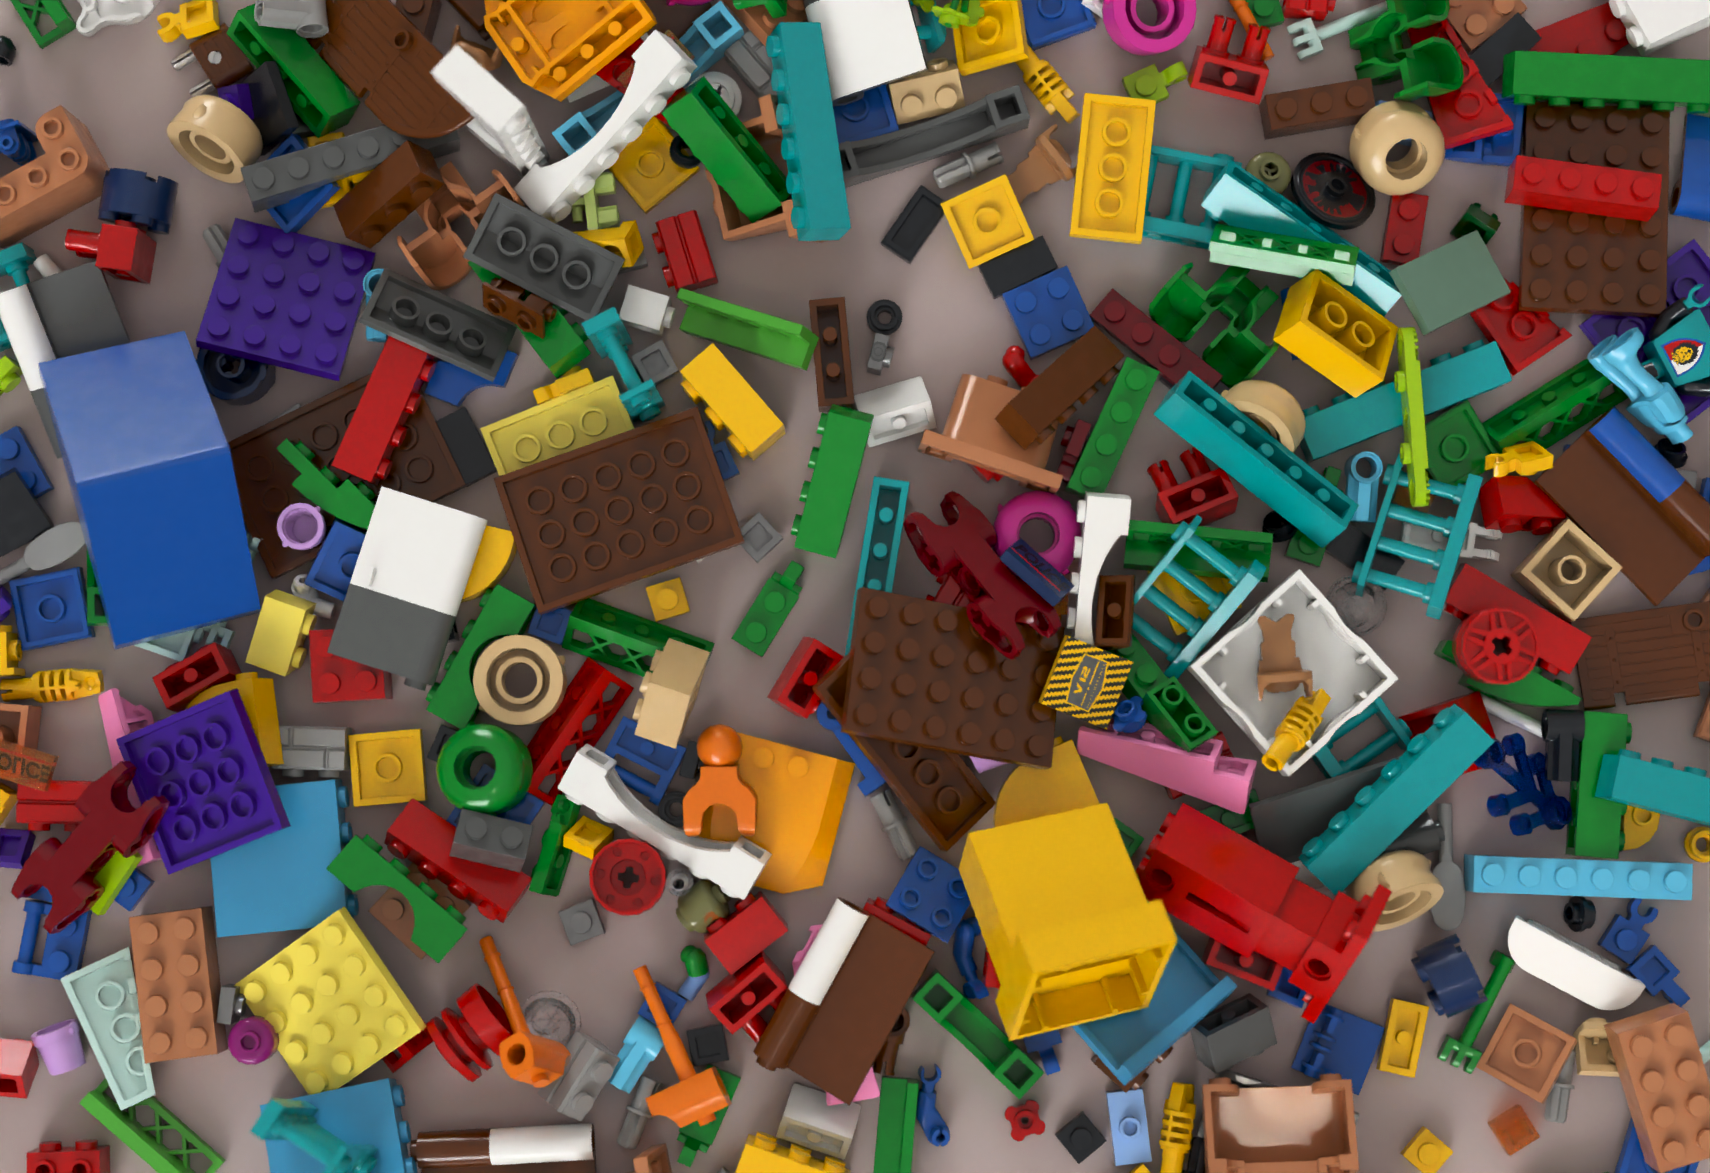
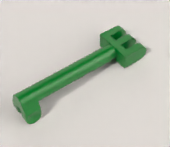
M1496 949L1491 954L1489 960L1495 968L1483 990L1488 1001L1475 1006L1459 1039L1447 1034L1437 1054L1438 1059L1446 1061L1451 1050H1454L1450 1065L1456 1068L1460 1066L1464 1056L1468 1057L1463 1067V1071L1468 1074L1474 1071L1482 1055V1052L1472 1045L1508 974L1511 973L1516 963L1512 957Z

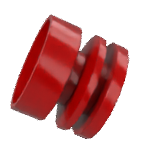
M1487 608L1471 613L1459 623L1453 635L1452 653L1456 665L1467 677L1479 683L1507 685L1519 681L1533 670L1539 658L1540 639L1535 626L1525 615L1511 608ZM1493 639L1505 640L1502 644L1503 648L1506 649L1504 653H1493L1495 650V645L1492 643Z
M618 839L605 845L594 857L589 871L590 888L596 901L606 910L622 916L639 915L652 909L661 899L666 886V868L659 854L647 843L636 839ZM627 868H633V874L639 876L638 883L633 882L631 888H624V882L619 880V874L626 873Z
M478 983L474 984L456 999L462 1016L446 1007L441 1011L442 1019L435 1016L426 1023L427 1029L444 1059L471 1082H474L482 1075L480 1067L486 1071L493 1067L491 1056L487 1050L490 1049L500 1056V1043L513 1035L504 1008L491 993Z

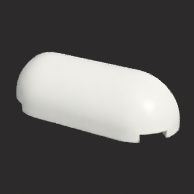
M1516 915L1510 926L1508 947L1513 960L1519 967L1595 1008L1602 1010L1624 1008L1637 1000L1646 987L1639 979H1634L1621 972V966L1529 918L1528 922Z

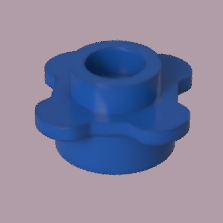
M1134 696L1130 700L1121 701L1116 705L1112 715L1115 721L1113 723L1115 731L1134 733L1144 726L1147 714L1142 710L1143 700L1141 697Z

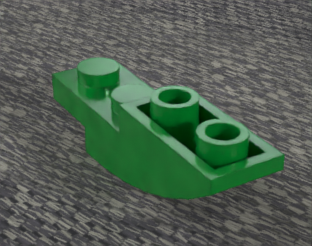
M286 438L276 448L301 473L292 483L298 491L317 506L337 518L362 529H368L376 505L372 499L377 495L363 481L356 484L346 479L338 487L337 484L341 481L339 477L326 465L320 469L312 461L316 455L301 440L295 444Z
M1133 633L1131 647L1108 651L1133 662L1122 693L1128 700L1134 696L1142 698L1143 704L1141 707L1147 714L1146 719L1164 736L1182 749L1190 752L1218 734L1217 729L1175 676L1167 678Z
M1440 641L1433 654L1458 667L1452 653V641ZM1536 665L1524 678L1507 685L1479 683L1467 677L1464 673L1458 684L1474 692L1480 691L1481 694L1492 699L1529 707L1578 705L1582 699L1572 693L1574 688L1568 683L1556 678L1552 682L1541 676L1543 670Z

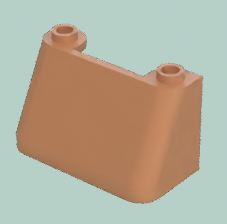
M1323 1074L1319 1076L1320 1081L1314 1082L1312 1086L1239 1088L1238 1085L1231 1084L1230 1078L1209 1079V1084L1202 1085L1205 1173H1357L1359 1170L1351 1079H1342L1341 1074Z

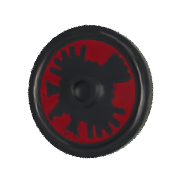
M1324 152L1310 154L1297 164L1292 173L1291 189L1297 204L1313 220L1326 227L1338 230L1354 229L1365 223L1375 208L1376 197L1374 189L1365 182L1354 168L1352 162L1342 156Z

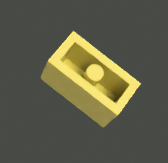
M278 589L267 594L262 604L245 662L284 677L296 668L300 669L307 654V649L303 648L306 636H309V630H314L317 622V616L313 615L316 603Z

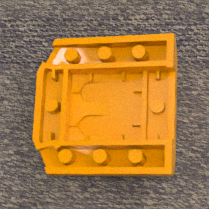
M484 0L486 15L483 16L485 28L524 84L560 102L657 24L654 14L644 0Z
M737 732L741 737L743 748L741 757L736 764H739V774L742 780L748 783L757 795V829L754 836H743L738 831L735 812L728 805L718 803L706 809L704 827L698 836L718 841H737L740 836H743L770 852L772 856L754 886L785 894L823 886L855 763Z

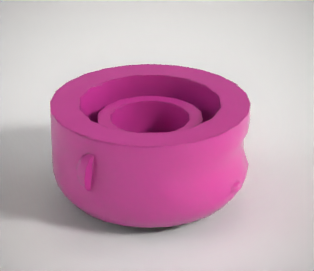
M1103 0V22L1107 33L1121 49L1140 56L1156 55L1175 48L1189 35L1195 23L1196 0H1152L1157 10V20L1154 26H1148L1138 18L1136 12L1137 0Z
M1035 490L1013 497L1004 506L1000 503L998 504L997 511L999 513L993 523L997 534V543L992 549L999 558L1012 544L1020 539L1019 534L1023 524L1029 520H1042L1052 529L1053 542L1049 549L1038 554L1061 574L1071 573L1068 567L1075 560L1073 558L1075 536L1081 537L1082 530L1081 523L1076 522V512L1071 507L1069 501L1047 491ZM1008 567V569L1012 572V574H1013L1014 576H1017V574H1015V573Z

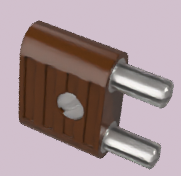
M225 22L220 25L219 30L209 32L190 43L188 51L171 61L174 69L180 71L198 60L208 76L207 80L190 89L189 92L192 97L207 95L211 91L217 90V88L230 86L255 70L247 56L227 35L229 28Z

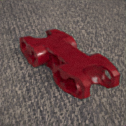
M951 491L944 495V499L940 503L942 514L949 526L936 525L923 513L917 511L907 516L903 526L919 560L936 577H941L948 572L953 576L972 600L966 608L970 623L980 636L1002 655L1013 660L1020 656L1021 651L1025 648L1023 636L1018 630L1016 622L1028 624L1040 635L1047 638L1057 633L1062 624L1054 606H1051L1018 575L1014 576L992 549L997 543V534L994 527L984 514L963 496ZM953 505H955V507L957 508L959 514L956 512V510L954 509Z
M131 761L119 762L87 787L75 804L76 808L85 818L63 844L57 837H52L39 845L25 861L12 887L11 893L17 899L21 897L28 898L42 886L48 889L52 896V908L44 921L43 927L49 934L61 932L94 906L105 890L96 880V875L117 851L124 858H128L141 850L155 834L159 823L168 809L170 802L164 795L161 797L153 796L138 809L131 805L127 789L137 769Z

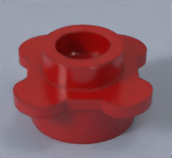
M1027 1100L1025 1104L1016 1107L1009 1106L1005 1110L1004 1115L1010 1121L1012 1127L1011 1137L1014 1140L1022 1141L1025 1136L1031 1134L1041 1135L1045 1131V1123L1040 1120L1038 1114L1039 1105L1036 1101ZM1027 1117L1028 1123L1023 1124L1022 1118Z

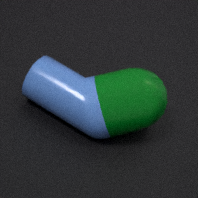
M688 945L683 948L680 954L681 961L685 962L688 977L678 990V993L686 999L693 1001L709 978L710 970L706 954L703 950L696 948L694 945Z

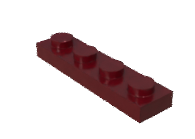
M1113 288L1090 314L1093 322L1151 368L1160 371L1159 374L1172 385H1175L1188 371H1191L1213 390L1223 379L1219 372Z

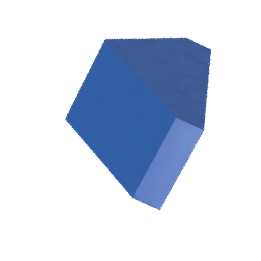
M185 331L38 363L40 378L114 649L259 613L261 606L230 449Z

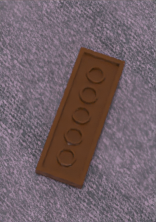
M850 652L812 687L813 691L840 725H842ZM848 734L941 851L947 852L996 804L962 758L956 753Z

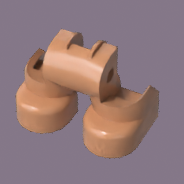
M448 162L439 169L445 184L415 209L428 227V230L410 243H407L402 236H397L398 246L429 288L433 290L450 288L462 281L472 269L468 264L469 260L463 258L467 248L459 236L452 230L450 223L465 214L470 219L475 230H477L495 192L525 207L501 172L493 169L491 173L497 182L475 196L452 162Z

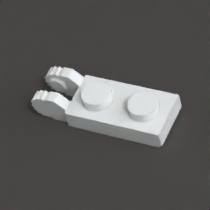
M1407 522L1402 523L1401 542L1437 552L1438 548L1446 549L1449 538L1443 537L1442 532ZM1470 522L1459 558L1499 561L1500 553L1490 549L1474 548L1476 536L1488 540H1502L1503 533L1500 530L1485 529V527L1477 526L1478 523Z

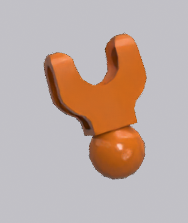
M711 725L703 730L698 737L696 749L698 757L703 763L700 767V779L689 789L683 798V824L687 837H696L701 833L704 827L706 809L718 803L728 805L735 812L740 834L743 836H754L757 829V795L753 788L742 780L739 774V764H736L741 757L743 748L741 737L736 730L728 725Z

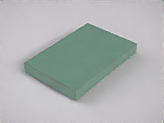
M1478 230L1466 234L1389 272L1423 336L1511 292Z

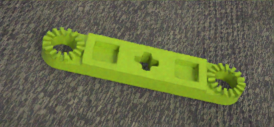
M1401 327L1397 332L1399 371L1394 373L1396 393H1401L1405 443H1400V460L1402 464L1407 466L1411 506L1422 507L1429 504L1430 489H1426V487H1429L1430 483H1428L1429 477L1426 469H1428L1421 369L1420 360H1418L1417 356L1419 346L1415 345V343H1418L1415 327Z

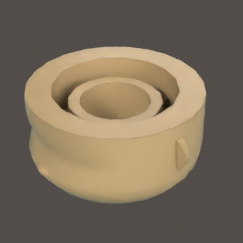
M199 95L187 100L182 110L172 119L167 127V135L170 142L185 160L201 172L223 182L239 183L243 181L240 168L255 164L263 149L262 136L251 118L234 104L212 95Z
M1393 100L1373 107L1361 117L1351 134L1349 153L1354 168L1370 187L1384 194L1401 196L1423 188L1435 177L1443 163L1445 144L1440 127L1423 108L1409 101ZM1411 139L1410 151L1404 158L1394 162L1386 161L1387 154L1394 144L1401 140Z
M1246 380L1235 384L1228 391L1224 390L1220 394L1287 449L1295 453L1304 437L1306 420L1300 404L1286 389L1269 381Z
M527 635L505 636L494 641L478 658L474 669L473 685L475 695L480 704L479 710L489 714L498 721L510 725L527 726L547 719L560 706L566 693L567 674L564 666L565 656H559L554 648L544 641ZM518 664L530 665L535 670L537 676V685L534 691L529 696L523 698L512 696L505 685L508 671Z
M1397 850L1379 855L1346 887L1345 891L1346 895L1360 902L1365 893L1371 896L1379 884L1392 891L1373 932L1398 927L1421 916L1437 904L1444 893V889L1440 880L1430 870L1431 860H1428L1423 854L1412 850Z

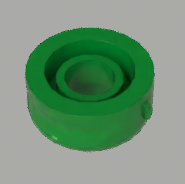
M469 722L465 728L458 730L449 737L443 745L438 756L436 771L441 791L456 808L460 810L463 808L497 817V815L514 808L527 794L532 781L533 765L528 748L516 734L496 725ZM490 753L495 759L496 771L493 779L486 786L479 787L470 776V767L472 761L478 755Z

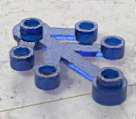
M1519 733L1504 736L1502 743L1498 739L1492 738L1495 742L1474 763L1485 770L1493 769L1517 791L1507 795L1501 793L1490 796L1487 799L1489 813L1493 817L1508 815L1511 809L1529 802L1536 806L1539 810L1530 815L1528 813H1520L1510 817L1509 826L1515 836L1531 834L1533 828L1543 824L1553 831L1560 830L1569 824L1572 819V808L1569 801L1563 796L1555 795L1551 780L1544 779V754L1537 752L1527 755L1525 740ZM1506 755L1514 757L1518 772L1505 761ZM1534 775L1537 777L1540 791L1536 787Z

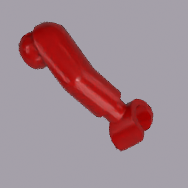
M1013 345L1006 350L1002 358V365L1020 388L1026 387L1039 375L1035 374L1024 360V350L1019 346Z

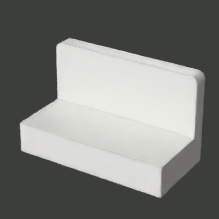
M920 376L854 396L858 411L874 415L867 441L869 448L923 432L925 429L937 428L931 400Z
M794 1083L776 1137L844 1160L853 1139L861 1105L852 1102L851 1105L844 1103L827 1106L826 1093Z

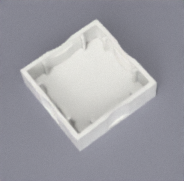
M1300 569L1288 576L1186 668L1264 755L1276 739L1275 731L1278 725L1281 724V721L1286 717V714L1291 710L1297 699L1301 696L1306 697L1303 683H1300L1295 690L1289 692L1271 693L1264 689L1262 701H1259L1257 670L1258 661L1261 660L1260 643L1263 641L1257 620L1260 616H1266L1276 622L1285 614L1294 615L1291 639L1295 641L1296 657L1300 658L1302 669L1312 670L1313 691L1323 689L1331 697V700L1321 715L1324 718L1317 727L1305 747L1293 752L1283 769L1278 770L1282 776L1292 775L1329 741L1334 732L1344 722L1361 713L1398 680V677L1370 646L1343 623L1333 605Z

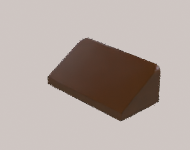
M1099 575L1096 647L1110 651L1132 646L1135 575Z

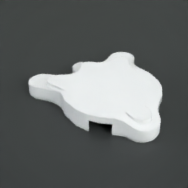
M77 0L82 7V13L76 22V28L83 36L90 37L101 28L109 25L126 26L137 24L153 12L160 0Z

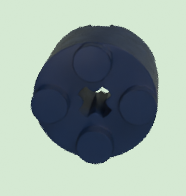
M110 168V171L106 170L98 219L115 223V220L136 223L137 227L138 225L148 227L147 231L168 235L172 224L178 183L162 176H158V180L146 176L147 173L142 171Z
M200 348L196 362L207 391L230 405H248L258 401L270 390L276 381V367L273 365ZM238 361L241 364L238 366V372L234 374L231 372L234 369L233 362Z
M1456 933L1415 951L1417 957L1411 959L1419 978L1423 983L1429 981L1433 989L1426 993L1435 1012H1437L1438 1016L1445 1014L1447 1018L1488 1001L1487 996L1483 992L1477 993L1484 988L1466 951H1462L1460 946H1454L1461 942Z

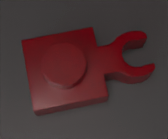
M1080 419L1077 420L1074 427L1067 425L1060 443L1066 449L1056 473L1063 475L1062 481L1068 483L1092 425Z

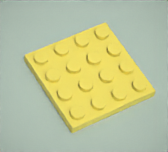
M609 376L480 428L498 475L501 476L635 429L628 411L619 398L621 393L614 376Z
M345 906L234 985L240 987L239 993L244 994L246 1004L253 1014L264 1017L274 1027L275 1032L279 1034L277 1049L308 1095L339 1089L427 1028Z

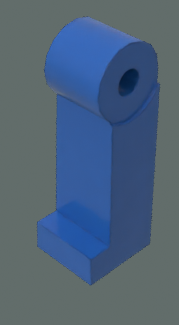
M822 702L817 709V719L822 727L834 732L864 775L865 779L858 783L857 786L864 796L867 797L887 782L848 733L841 732L840 723Z

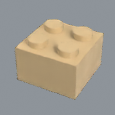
M1566 519L1553 527V531L1546 534L1510 576L1555 616L1565 622H1572L1582 614L1623 567L1571 520Z
M671 638L668 639L663 651L656 650L650 666V670L653 673L646 671L640 687V692L643 693L644 699L639 698L632 718L638 720L634 735L676 749L694 708L710 652Z

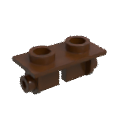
M495 277L490 284L485 281L482 283L483 307L487 308L493 315L502 316L515 323L525 332H531L542 339L545 337V321L552 322L557 314V309L553 308V303L533 293L525 301H522L521 299L526 294V289L504 278L499 279Z

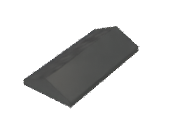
M496 192L463 255V258L586 321L600 312L625 261L624 258Z
M387 268L384 269L359 320V323L491 382L494 381L517 329V327Z

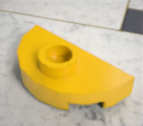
M1627 805L1625 815L1621 816L1620 830H1623L1625 834L1623 851L1637 849L1650 841L1657 831L1660 813Z

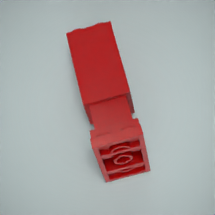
M1182 803L1176 815L1169 812L1163 821L1159 831L1164 833V835H1155L1145 852L1147 856L1151 857L1150 860L1143 857L1135 871L1146 900L1149 902L1162 900L1166 912L1248 959L1252 952L1256 950L1293 971L1288 982L1305 991L1302 1001L1306 1002L1307 1005L1301 1017L1314 1024L1368 942L1392 891L1379 884L1371 896L1365 893L1360 902L1341 891H1338L1334 899H1331L1297 880L1295 876L1299 868L1189 805Z

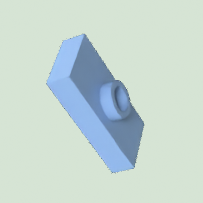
M1139 1087L1135 1091L1130 1088L1127 1093L1123 1090L1106 1091L1115 1165L1152 1162L1143 1088Z

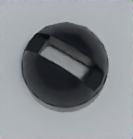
M0 35V65L11 66L16 55L15 45L10 38Z

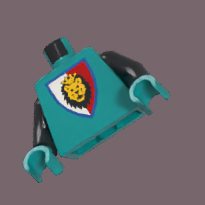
M1704 284L1695 285L1690 290L1688 298L1681 297L1661 311L1648 332L1650 342L1643 346V350L1648 358L1647 361L1641 363L1643 367L1654 378L1659 379L1660 383L1668 382L1681 395L1710 396V327L1700 310V307H1704L1710 302V296L1705 301H1699L1694 295L1695 291L1703 287Z

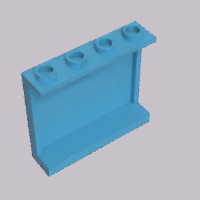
M342 779L275 785L291 826L210 858L217 937L314 928L344 906L353 919L354 916L358 915L359 904L357 894H352V890L326 869L353 838L351 823L345 821L344 808L349 807V791L347 786H342Z
M1175 930L1176 944L1148 1008L1072 1026L1124 1086L1224 1002L1237 987L1228 975L1220 981Z
M386 1078L288 1099L308 1101L317 1107L318 1111L314 1115V1118L317 1119L316 1124L348 1145H374L377 1147L378 1151L374 1155L377 1163L370 1173H418L414 1157L409 1158L407 1143L411 1142V1130L408 1121H403L401 1106H405V1095L402 1085H397L396 1079ZM268 1104L260 1105L261 1114ZM265 1140L270 1173H323L327 1165L289 1140Z

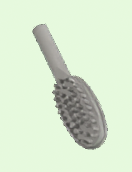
M72 521L59 524L36 537L26 547L24 557L0 570V586L30 569H48L78 553L86 545L81 524Z
M1437 803L1438 821L1442 826L1445 840L1440 842L1441 849L1438 850L1439 863L1435 865L1432 874L1440 880L1444 893L1437 904L1431 908V913L1437 927L1442 930L1451 931L1458 928L1463 920L1466 898L1465 884L1461 869L1453 862L1452 803Z

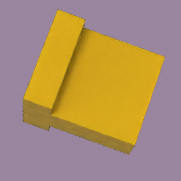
M1108 803L968 833L959 872L1001 984L995 1002L1009 1041L1148 1008L1176 944L1177 937L1162 900L1147 902Z

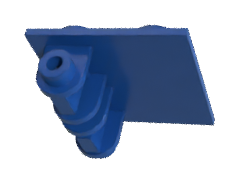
M1 120L0 154L7 155V157L17 162L21 167L36 159L37 154L33 145L34 142L39 141L36 133L19 120Z
M920 846L907 865L904 874L885 906L945 943H948L971 902L959 869Z
M1326 1004L1315 1023H1308L1291 1068L1315 1079H1319V1076L1323 1074H1341L1342 1079H1351L1352 1093L1359 1095L1385 1028Z

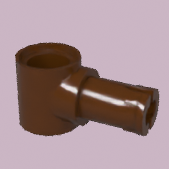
M906 1008L901 1013L904 1017L902 1025L892 1029L873 1064L874 1073L881 1074L883 1063L886 1062L884 1075L894 1076L895 1074L894 1069L899 1044L904 1043L905 1033L910 1025V1017Z

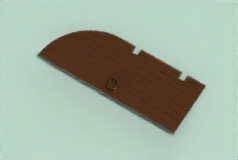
M326 0L328 33L318 38L305 39L314 50H317L322 43L325 44L319 56L359 98H362L369 90L370 95L364 101V104L383 124L404 136L435 138L452 133L474 119L435 80L431 73L445 56L390 0Z
M1710 601L1580 618L1570 622L1572 626L1592 637L1577 662L1584 711L1616 707L1614 697L1616 693H1624L1626 705L1700 696L1699 682L1708 681L1710 689Z

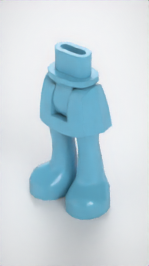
M1634 327L1619 338L1616 335H1611L1598 343L1588 353L1587 359L1597 371L1606 376L1628 396L1631 403L1626 407V410L1645 426L1654 428L1655 430L1653 431L1658 435L1665 434L1672 444L1681 443L1691 438L1694 433L1685 423L1688 417L1685 414V407L1679 396L1668 382L1660 383L1643 367L1637 357V352L1644 342V336L1641 331Z

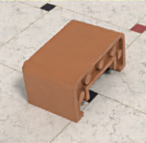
M62 105L43 114L36 123V136L45 154L0 178V247L2 248L18 242L101 196L106 170L110 171L86 125Z

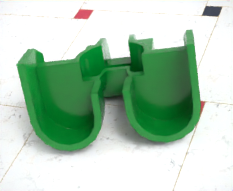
M1386 0L1388 11L1374 20L1348 30L1350 48L1360 50L1362 60L1361 63L1354 67L1357 78L1371 77L1372 86L1383 85L1402 79L1404 90L1394 94V99L1412 102L1425 96L1438 97L1459 89L1463 84L1464 73L1460 56L1448 40L1431 37L1414 44L1411 48L1404 49L1401 34L1409 28L1421 29L1444 21L1449 14V0Z
M1193 262L1183 265L1150 303L1148 310L1151 319L1178 341L1186 342L1205 324L1210 315L1218 310L1230 323L1203 351L1202 360L1223 376L1221 382L1229 388L1242 381L1251 380L1278 350L1279 344L1274 341L1268 347L1250 329L1279 296L1267 284L1260 290L1246 277L1250 269L1230 266L1205 291L1188 276V273L1193 268Z

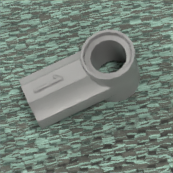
M256 0L254 19L258 26L294 29L299 36L304 38H318L326 35L329 31L326 0Z

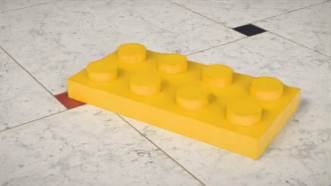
M1084 93L1069 237L1141 244L1156 100Z

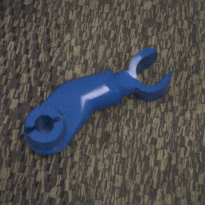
M976 917L960 921L955 930L952 950L959 972L967 981L963 985V994L970 999H982L989 996L987 988L978 979L976 973L978 969L972 957L974 937L981 934Z
M934 1063L935 1074L931 1078L924 1077L923 1066H920L918 1069V1075L923 1084L918 1094L916 1118L928 1141L934 1146L938 1147L941 1145L943 1147L950 1140V1131L935 1107L937 1092L934 1091V1088L941 1078V1070Z

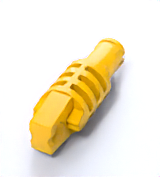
M1028 46L1029 58L1015 62L1024 73L1022 76L1023 82L1050 115L1058 111L1064 120L1071 124L1080 116L1079 112L1069 101L1075 94L1052 65L1045 61V59L1040 60Z
M67 668L37 671L32 677L2 679L0 690H8L6 693L1 694L4 702L34 698L39 703L77 700L78 698L101 693L104 691L102 670Z
M1323 689L1313 691V697H1299L1291 707V710L1286 714V717L1283 718L1281 724L1276 728V739L1262 757V763L1271 771L1282 770L1293 752L1305 747L1317 727L1324 718L1321 715L1331 700V697Z
M1173 1082L1169 1099L1165 1100L1164 1118H1162L1163 1126L1160 1130L1161 1139H1159L1160 1149H1163L1160 1173H1182L1185 1153H1189V1150H1191L1193 1122L1196 1117V1104H1194L1195 1085Z

